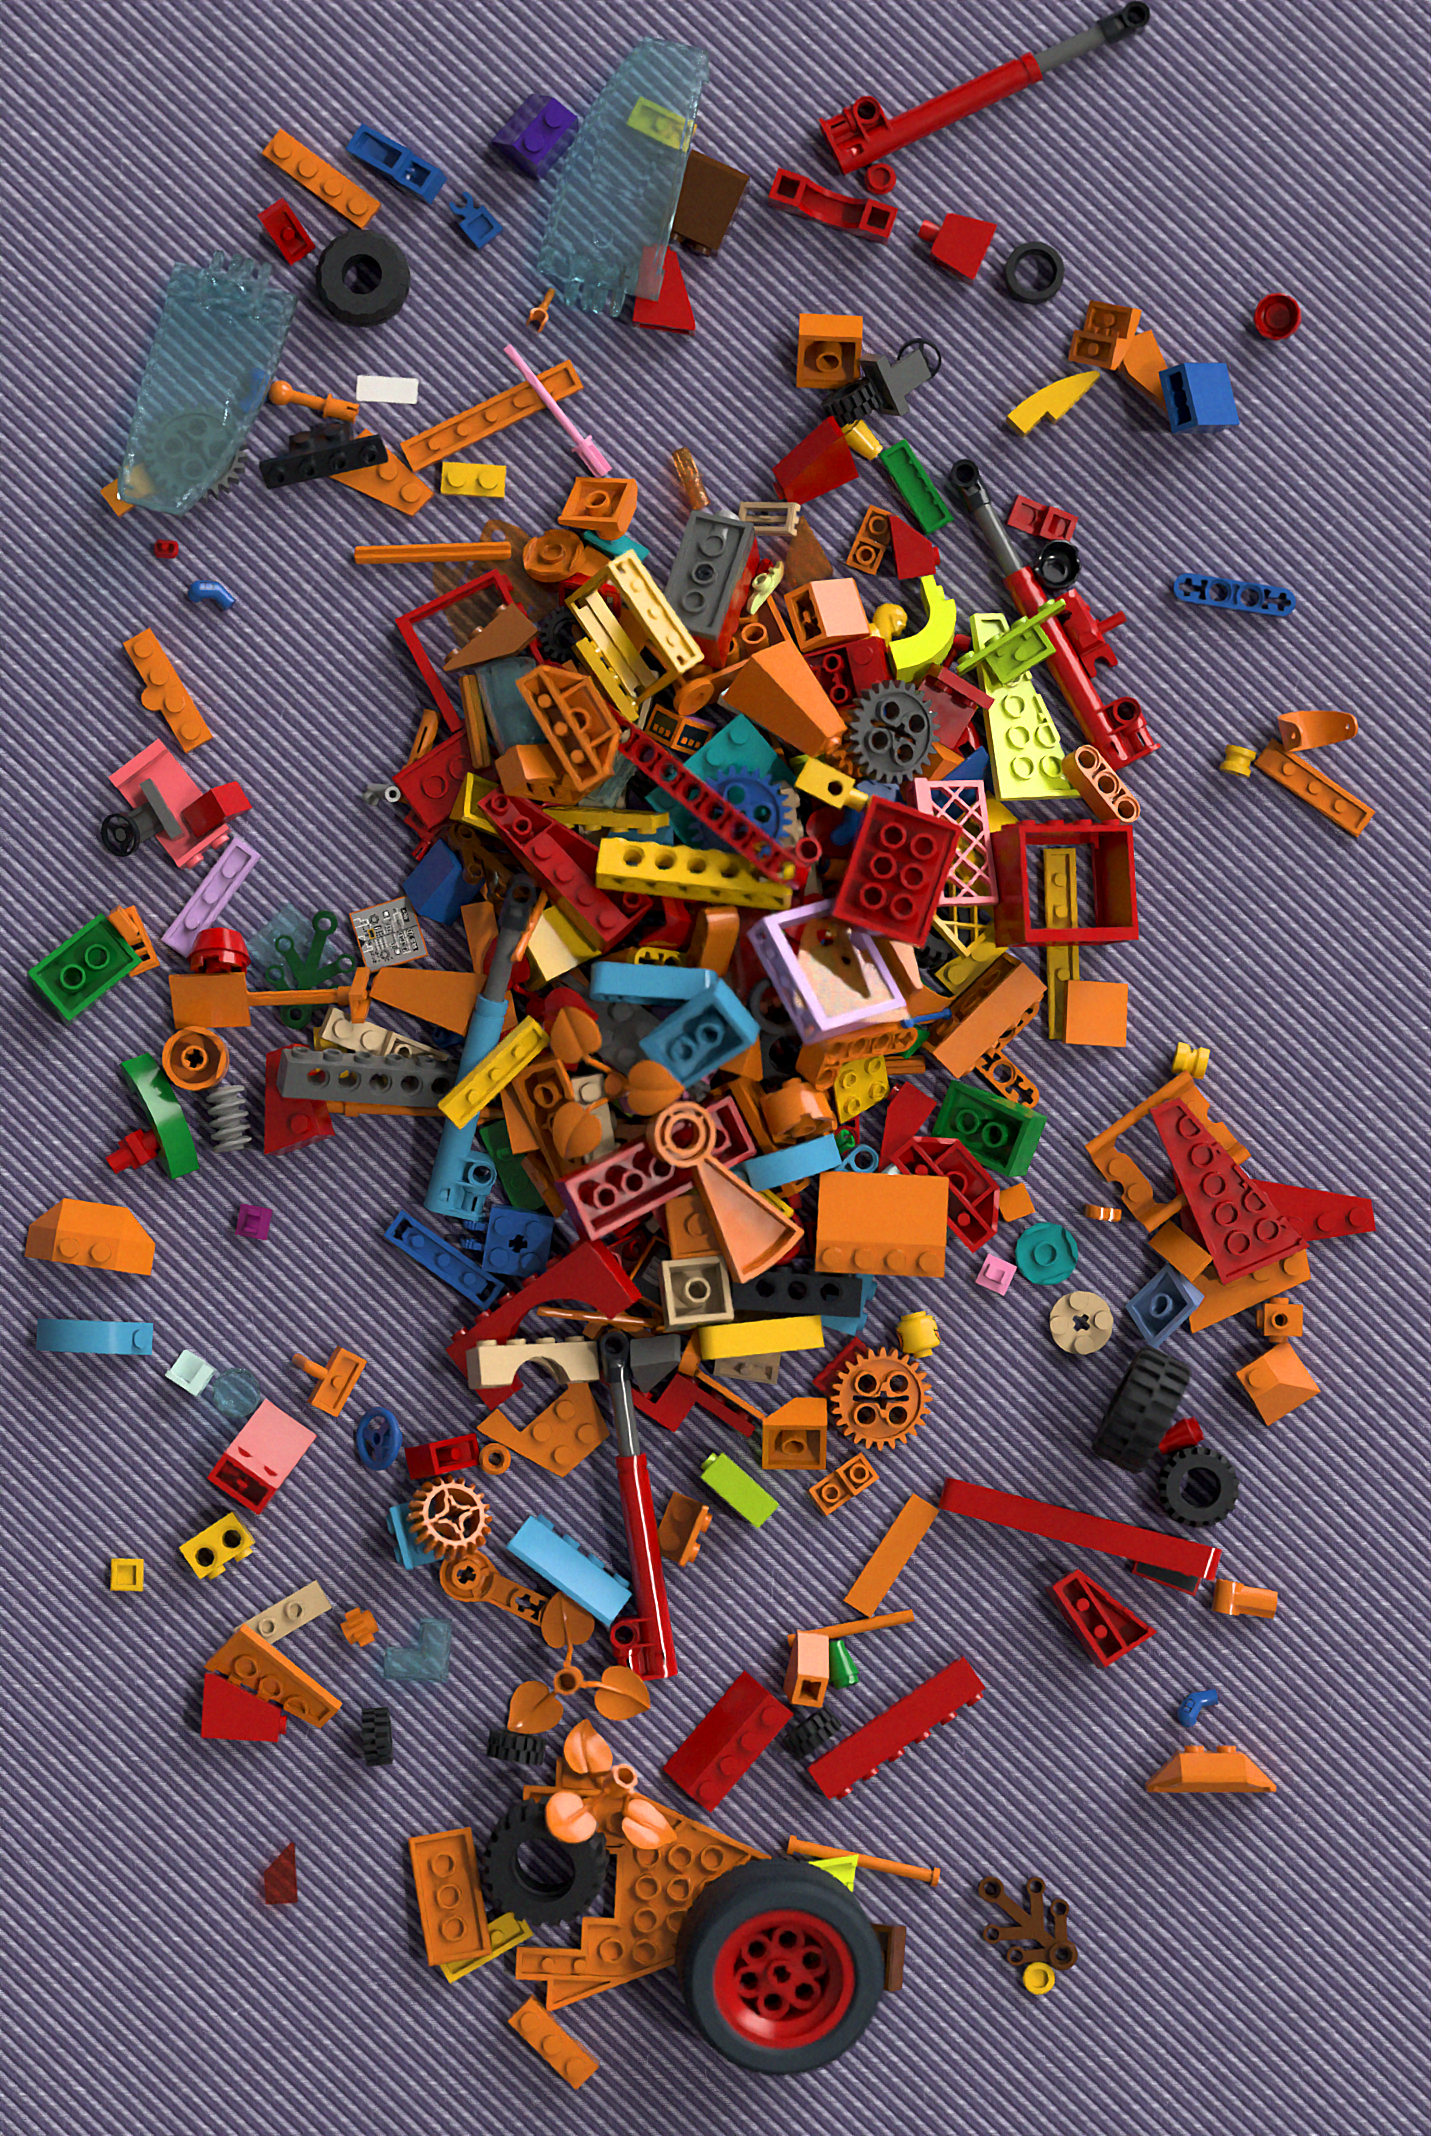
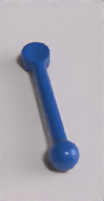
M944 1008L941 1012L917 1017L906 1015L901 1018L900 1022L902 1027L907 1029L912 1027L914 1023L939 1018L949 1020L952 1016V1011L949 1008Z

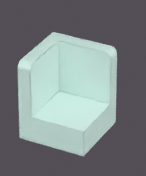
M183 1350L171 1370H168L165 1376L197 1397L200 1396L217 1369L189 1350Z

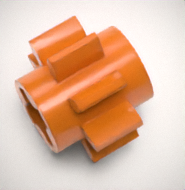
M358 1606L344 1614L347 1620L340 1623V1626L350 1645L358 1642L362 1648L375 1641L373 1634L379 1631V1627L369 1609L361 1612Z

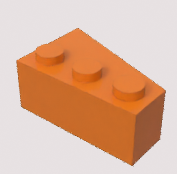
M551 744L514 745L508 748L506 753L495 761L505 795L569 806L577 804L615 775L611 765L607 777L580 793Z

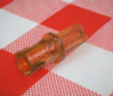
M689 448L677 449L672 453V458L681 478L679 484L684 486L692 510L697 511L711 505L701 480L703 474L698 473Z

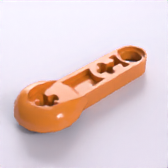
M479 1550L472 1556L467 1554V1557L461 1561L456 1556L451 1562H447L444 1559L439 1572L440 1583L445 1592L453 1599L463 1602H490L542 1627L543 1614L551 1600L550 1598L501 1575L487 1556ZM467 1566L474 1569L472 1574H476L473 1581L468 1579L466 1583L460 1582L461 1576H457L458 1570H465ZM525 1594L530 1595L529 1601L537 1606L539 1600L546 1602L539 1610L538 1619L531 1617L535 1613L533 1609L525 1607L523 1611L518 1610L519 1604L515 1601L517 1596L522 1598Z

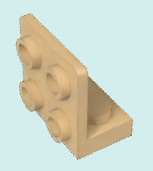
M733 1309L734 1318L730 1324L786 1319L787 1313ZM781 1352L715 1359L713 1375L776 1385Z

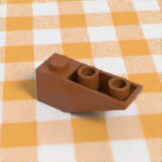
M513 602L508 607L502 604L490 616L493 621L485 628L482 626L477 627L467 637L470 642L463 649L460 650L457 647L445 657L444 661L446 664L442 668L447 674H452L517 656L540 635V632Z

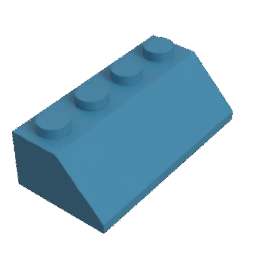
M531 1514L506 1548L609 1626L633 1592L628 1589L631 1583L617 1572L614 1576H611L603 1570L606 1564L594 1554L590 1553L587 1557L578 1550L580 1544L565 1533L561 1537L552 1530L555 1524L542 1514H539L537 1518Z

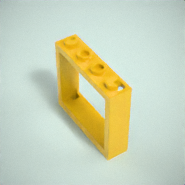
M632 549L606 565L564 600L590 640H593L599 646L603 653L602 658L608 667H611L617 673L621 686L634 699L637 706L660 692L704 658ZM609 580L612 581L671 669L658 680H656L597 592ZM576 599H578L577 601L581 605V609H578L574 603ZM679 656L682 661L679 663L675 657ZM635 688L640 693L639 697H637V695L633 691Z

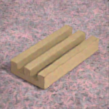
M740 502L738 517L741 521L749 523L786 524L785 527L754 526L756 536H796L797 530L794 529V525L798 524L799 520L796 517V512H800L801 505L791 502ZM747 511L788 512L787 516L746 515Z

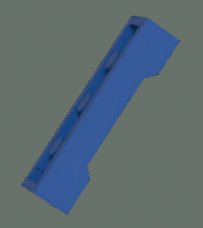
M404 1210L400 1211L383 1235L485 1310L490 1308L506 1286V1284L488 1271H483L481 1266ZM406 1219L409 1220L413 1226L412 1228L408 1227L401 1237L404 1239L397 1240L393 1237L399 1224ZM487 1280L492 1281L496 1284L495 1289L488 1299H485L483 1302L478 1299L477 1293L481 1294L488 1285L486 1283Z

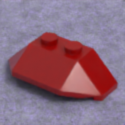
M912 1136L889 1156V1159L903 1174L949 1176L947 1225L972 1254L997 1234L1000 1186L958 1138Z

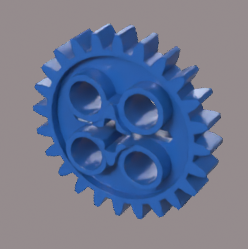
M743 765L740 774H737L734 766H730L729 776H726L720 769L717 771V781L711 777L705 778L707 784L740 812L745 810L747 812L745 816L763 829L766 834L783 848L785 847L779 838L790 837L791 835L783 828L784 825L793 824V820L785 818V813L793 810V807L783 806L782 802L789 795H778L777 791L781 788L782 784L778 783L771 786L769 784L772 778L771 774L761 779L760 768H756L753 774L750 775L748 766ZM733 786L741 787L744 790L745 799L741 804H735L729 799V790ZM759 805H766L771 810V818L766 823L758 821L755 817V810ZM717 808L714 813L723 814V808ZM688 812V815L697 818V822L690 824L689 828L698 829L699 833L693 837V841L703 840L704 844L700 850L716 849L727 854H741L694 813ZM746 826L741 827L738 830L737 835L741 831L747 832ZM769 845L761 850L760 858H764V854L769 856Z

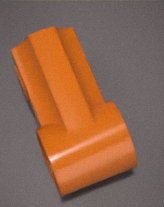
M1216 1579L1211 1611L1231 1615H1239L1241 1613L1274 1619L1278 1592L1244 1586V1583Z

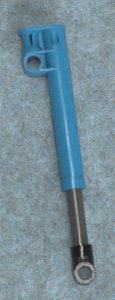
M525 874L513 875L506 883V894L498 924L501 926L485 991L477 995L476 1009L473 1011L454 1088L498 1046L505 1019L504 1015L509 1004L508 1000L504 999L513 966L511 956L520 939L521 932L526 931L532 905L536 900L533 880ZM523 885L530 889L528 895L523 898L515 897L512 892L517 886ZM480 1111L461 1130L446 1117L423 1204L428 1210L471 1221L485 1220L486 1213L483 1212L486 1196L490 1195L492 1185L496 1180V1168L493 1159L489 1155L471 1150ZM478 1166H486L490 1169L484 1176H477L473 1173L474 1169Z

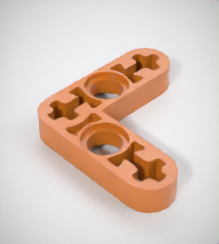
M1039 1003L1031 1008V1014L1024 1012L1020 1016L1022 1024L1019 1027H1014L1008 1037L998 1038L996 1047L989 1053H986L991 1059L994 1054L1000 1058L991 1064L988 1071L982 1068L983 1065L987 1064L982 1057L978 1058L975 1066L1006 1099L1017 1103L1019 1094L1014 1089L1008 1094L1005 1088L1012 1085L1018 1076L1022 1082L1017 1085L1023 1091L1029 1088L1033 1092L1030 1095V1098L1033 1100L1032 1103H1022V1105L1030 1109L1038 1103L1039 1091L1001 1050L1036 1016L1039 1011ZM1006 1065L1010 1068L1011 1078L1008 1082L999 1083L995 1080L993 1071L996 1066Z

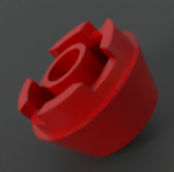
M223 927L200 931L187 957L190 971L194 970L195 974L245 972L246 977L247 967L251 963L242 934Z

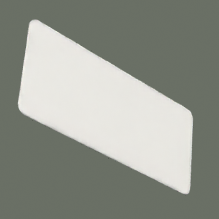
M363 375L357 377V400L417 403L418 379Z

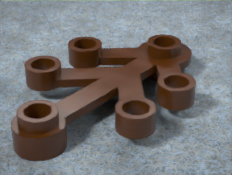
M454 823L448 829L446 842L452 851L460 854L463 866L462 877L465 882L470 885H476L485 877L488 901L495 906L502 905L506 888L499 883L498 877L507 883L508 879L515 875L507 867H517L527 871L514 854L488 852L481 846H495L499 850H506L508 846L500 838L487 833L474 832L470 826L462 823ZM473 855L481 861L482 867L474 862ZM523 885L517 886L514 889L521 896L520 898L527 896L530 891L528 887ZM535 887L536 900L532 905L531 913L542 891L539 887Z
M992 1875L983 1877L978 1884L980 1897L986 1902H996L1021 1925L999 1927L997 1924H988L983 1929V1937L986 1942L996 1944L1000 1940L1036 1939L1045 1948L1024 1950L1018 1945L1011 1946L1006 1953L1008 1962L1011 1965L1020 1966L1024 1962L1048 1961L1052 1968L1060 1971L1068 1970L1074 1966L1078 1958V1951L1075 1944L1067 1939L1069 1905L1066 1900L1055 1898L1050 1903V1912L1055 1917L1053 1938L1044 1929L1043 1893L1045 1892L1046 1885L1041 1877L1032 1876L1026 1882V1889L1030 1894L1031 1916L1004 1892L1003 1883L998 1877ZM989 1882L995 1883L997 1886L993 1894H988L984 1890L985 1885ZM1031 1882H1041V1890L1038 1892L1031 1891ZM1059 1902L1065 1904V1911L1061 1914L1055 1913L1053 1909L1054 1905ZM990 1928L998 1930L999 1934L996 1939L992 1940L987 1937L986 1934ZM1059 1948L1066 1949V1958H1056V1951ZM1012 1951H1021L1022 1958L1019 1961L1011 1960L1010 1954Z

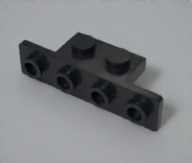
M347 422L331 424L325 428L301 431L295 435H290L289 454L262 460L259 462V469L267 489H274L384 464L389 461V456L380 434L354 439L351 423Z

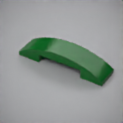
M148 1052L120 1063L119 1066L131 1093H137L161 1150L157 1153L169 1180H174L198 1170V1158L186 1119L170 1084L153 1057Z

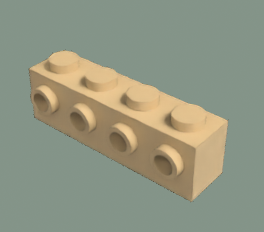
M601 1073L569 1078L573 1085L575 1102L579 1103L584 1110L588 1105L607 1096L604 1087L606 1079H604ZM608 1103L590 1112V1114L595 1115L600 1120L603 1135L596 1149L583 1156L584 1165L620 1146L619 1142L614 1141L613 1130L617 1129V1121L614 1111H609Z

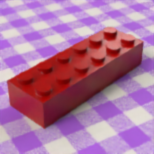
M716 1095L699 1104L709 1113L715 1125L716 1138L710 1152L711 1156L728 1169L757 1154L731 1095ZM682 1118L672 1126L670 1139L678 1149H684L689 1146L694 1137V1129L687 1119ZM646 1133L553 1182L580 1239L593 1241L697 1186L690 1167L674 1166L660 1161L650 1150Z

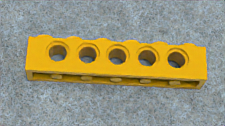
M602 838L596 888L776 910H790L792 889H788L775 882L743 854H727L716 849L707 851L694 850L682 845L675 847L661 846L655 842H628L622 838ZM628 862H635V863H637L638 865H637V866H627L626 863H628ZM793 865L785 869L783 874L784 880L792 877L794 873ZM659 866H668V867H670V869H669V870H660V869H658V867H659ZM691 870H700V871H702V873H701V874H692V873L689 872V871H691ZM729 873L734 875L735 877L725 878L722 875ZM762 877L765 878L767 881L757 882L754 879Z

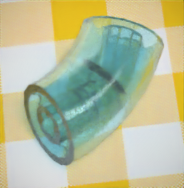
M531 657L499 659L486 663L475 670L487 720L500 757L506 753L508 748L514 745L551 744L515 684L516 680L536 668L535 660Z

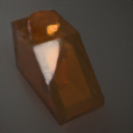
M804 515L801 516L798 524H796L795 529L797 533L796 536L792 537L785 561L787 570L783 572L791 589L794 587L799 588L813 581H824L834 575V569Z

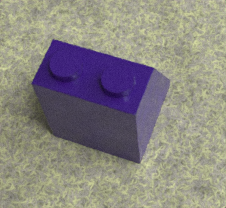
M531 93L494 136L491 143L535 180L540 182L580 135L578 117L554 97Z

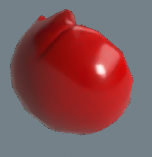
M1278 292L1266 295L1257 303L1253 320L1260 335L1277 342L1287 340L1297 333L1301 325L1302 314L1294 298Z

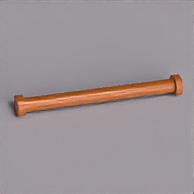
M790 1835L786 1854L793 1855V1852L823 1859L858 1854V1867L929 1882L932 1887H937L940 1868L934 1867L933 1870L797 1840V1836Z

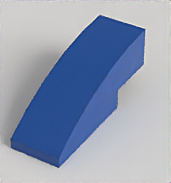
M363 123L345 148L348 153L430 205L448 179L439 168L417 157L410 149Z

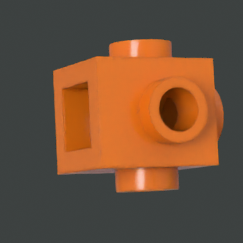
M1270 1297L1269 1304H1261V1310H1256V1329H1261V1336H1269V1342L1288 1343V1336L1303 1337V1304H1289V1298ZM1278 1314L1283 1319L1282 1324L1279 1326L1275 1323V1317Z

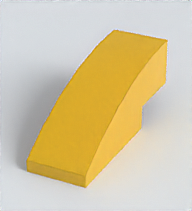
M1094 370L1059 380L1024 400L1007 415L1005 422L1022 438L1044 417L1048 418L1055 425L1099 380L1101 374Z

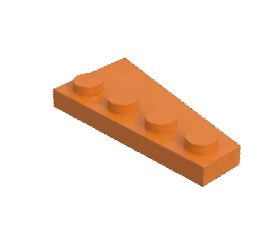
M245 1623L238 1628L204 1665V1668L213 1673L216 1669L229 1676L228 1680L238 1686L243 1683L258 1691L257 1696L266 1701L271 1699L284 1705L283 1709L320 1729L339 1711L342 1705L337 1698Z

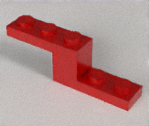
M602 1368L599 1372V1381L610 1388L609 1383H605ZM677 1372L656 1404L651 1401L652 1393L649 1391L647 1393L641 1392L638 1385L635 1389L631 1387L633 1405L673 1433H675L695 1402L704 1406L748 1438L756 1428V1426L751 1424L754 1417L739 1407L734 1412L725 1406L728 1399L712 1389L708 1394L699 1388L702 1381L695 1376L692 1377L685 1373L682 1376Z

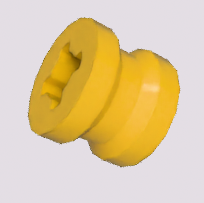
M1227 744L1224 750L1226 758L1225 761L1221 762L1219 770L1234 776L1249 778L1251 774L1249 766L1251 761L1255 760L1257 753L1240 746Z

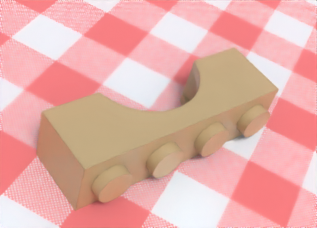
M584 1336L565 1338V1343H555V1338L536 1339V1344H526V1339H514L506 1341L507 1345L497 1346L496 1340L477 1342L476 1348L466 1351L469 1389L500 1388L510 1385L517 1369L525 1361H534L546 1367L553 1375L557 1385L589 1383L600 1379L596 1341L584 1342Z

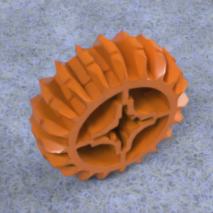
M452 1475L446 1476L444 1480L440 1476L435 1477L432 1480V1484L426 1481L421 1486V1490H417L413 1494L414 1501L408 1504L407 1508L412 1513L406 1516V1521L414 1523L408 1529V1533H417L418 1537L414 1540V1544L418 1545L423 1542L426 1545L423 1549V1554L433 1550L435 1560H439L443 1554L447 1562L453 1561L455 1556L459 1561L464 1560L467 1554L474 1555L478 1551L477 1547H482L486 1543L484 1536H488L491 1532V1528L487 1524L492 1521L493 1517L485 1514L490 1509L491 1504H482L480 1500L483 1499L484 1493L476 1495L473 1492L475 1484L465 1487L464 1477L459 1478L456 1482H454ZM434 1498L437 1504L434 1506L436 1515L429 1519L428 1507L431 1499ZM454 1499L457 1500L459 1503H461L463 1506L458 1505V1504L454 1501ZM446 1514H447V1517H449V1516L452 1517V1519H451L450 1521H448L446 1518H445V1519H442V1518H443ZM470 1518V1532L467 1539H464L462 1533L465 1531L463 1522ZM436 1531L441 1532L445 1538L440 1536Z

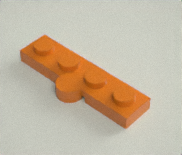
M148 628L124 642L125 649L147 685V688L142 693L141 700L143 705L152 712L162 711L185 753L188 754L214 739L152 629Z

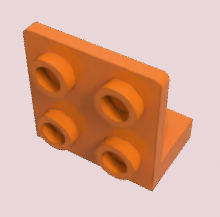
M676 1491L673 1492L658 1528L661 1556L678 1562L682 1567H685L687 1561L694 1563L700 1548V1544L695 1542L699 1531L706 1533L713 1514L708 1513L709 1505Z

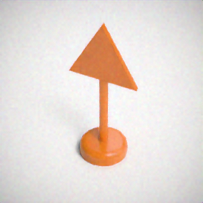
M622 608L620 619L617 618V621L638 653L646 646L667 672L671 670L632 611ZM679 676L674 680L681 688L674 698V708L681 716H688L697 712L712 697L714 692L713 684L705 678H696L687 683L682 676Z

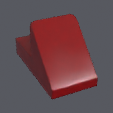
M283 197L257 215L264 226L265 232L291 266L316 248Z

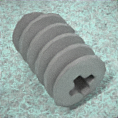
M233 1085L208 1089L214 1091V1093L206 1097V1102L214 1103L216 1106L208 1109L207 1112L209 1115L217 1116V1119L211 1121L209 1126L219 1129L218 1132L211 1135V1139L221 1142V1144L213 1148V1152L223 1153L249 1149L244 1147V1144L251 1141L252 1136L243 1135L242 1132L250 1128V1124L240 1121L241 1118L249 1115V1113L239 1109V1106L246 1103L247 1099L237 1097V1093L245 1090V1086Z

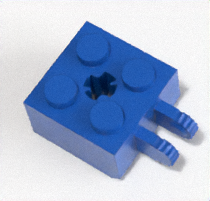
M493 1204L491 1206L489 1222L465 1219L463 1227L468 1230L486 1231V1242L466 1238L461 1239L460 1247L484 1251L483 1271L521 1277H530L537 1272L541 1276L548 1271L545 1264L549 1262L556 1218L549 1211ZM517 1234L524 1236L522 1241L527 1240V1245H523L522 1248L514 1247L515 1244L511 1243V1240L515 1239Z

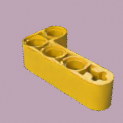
M821 1315L699 1328L702 1360L824 1347Z

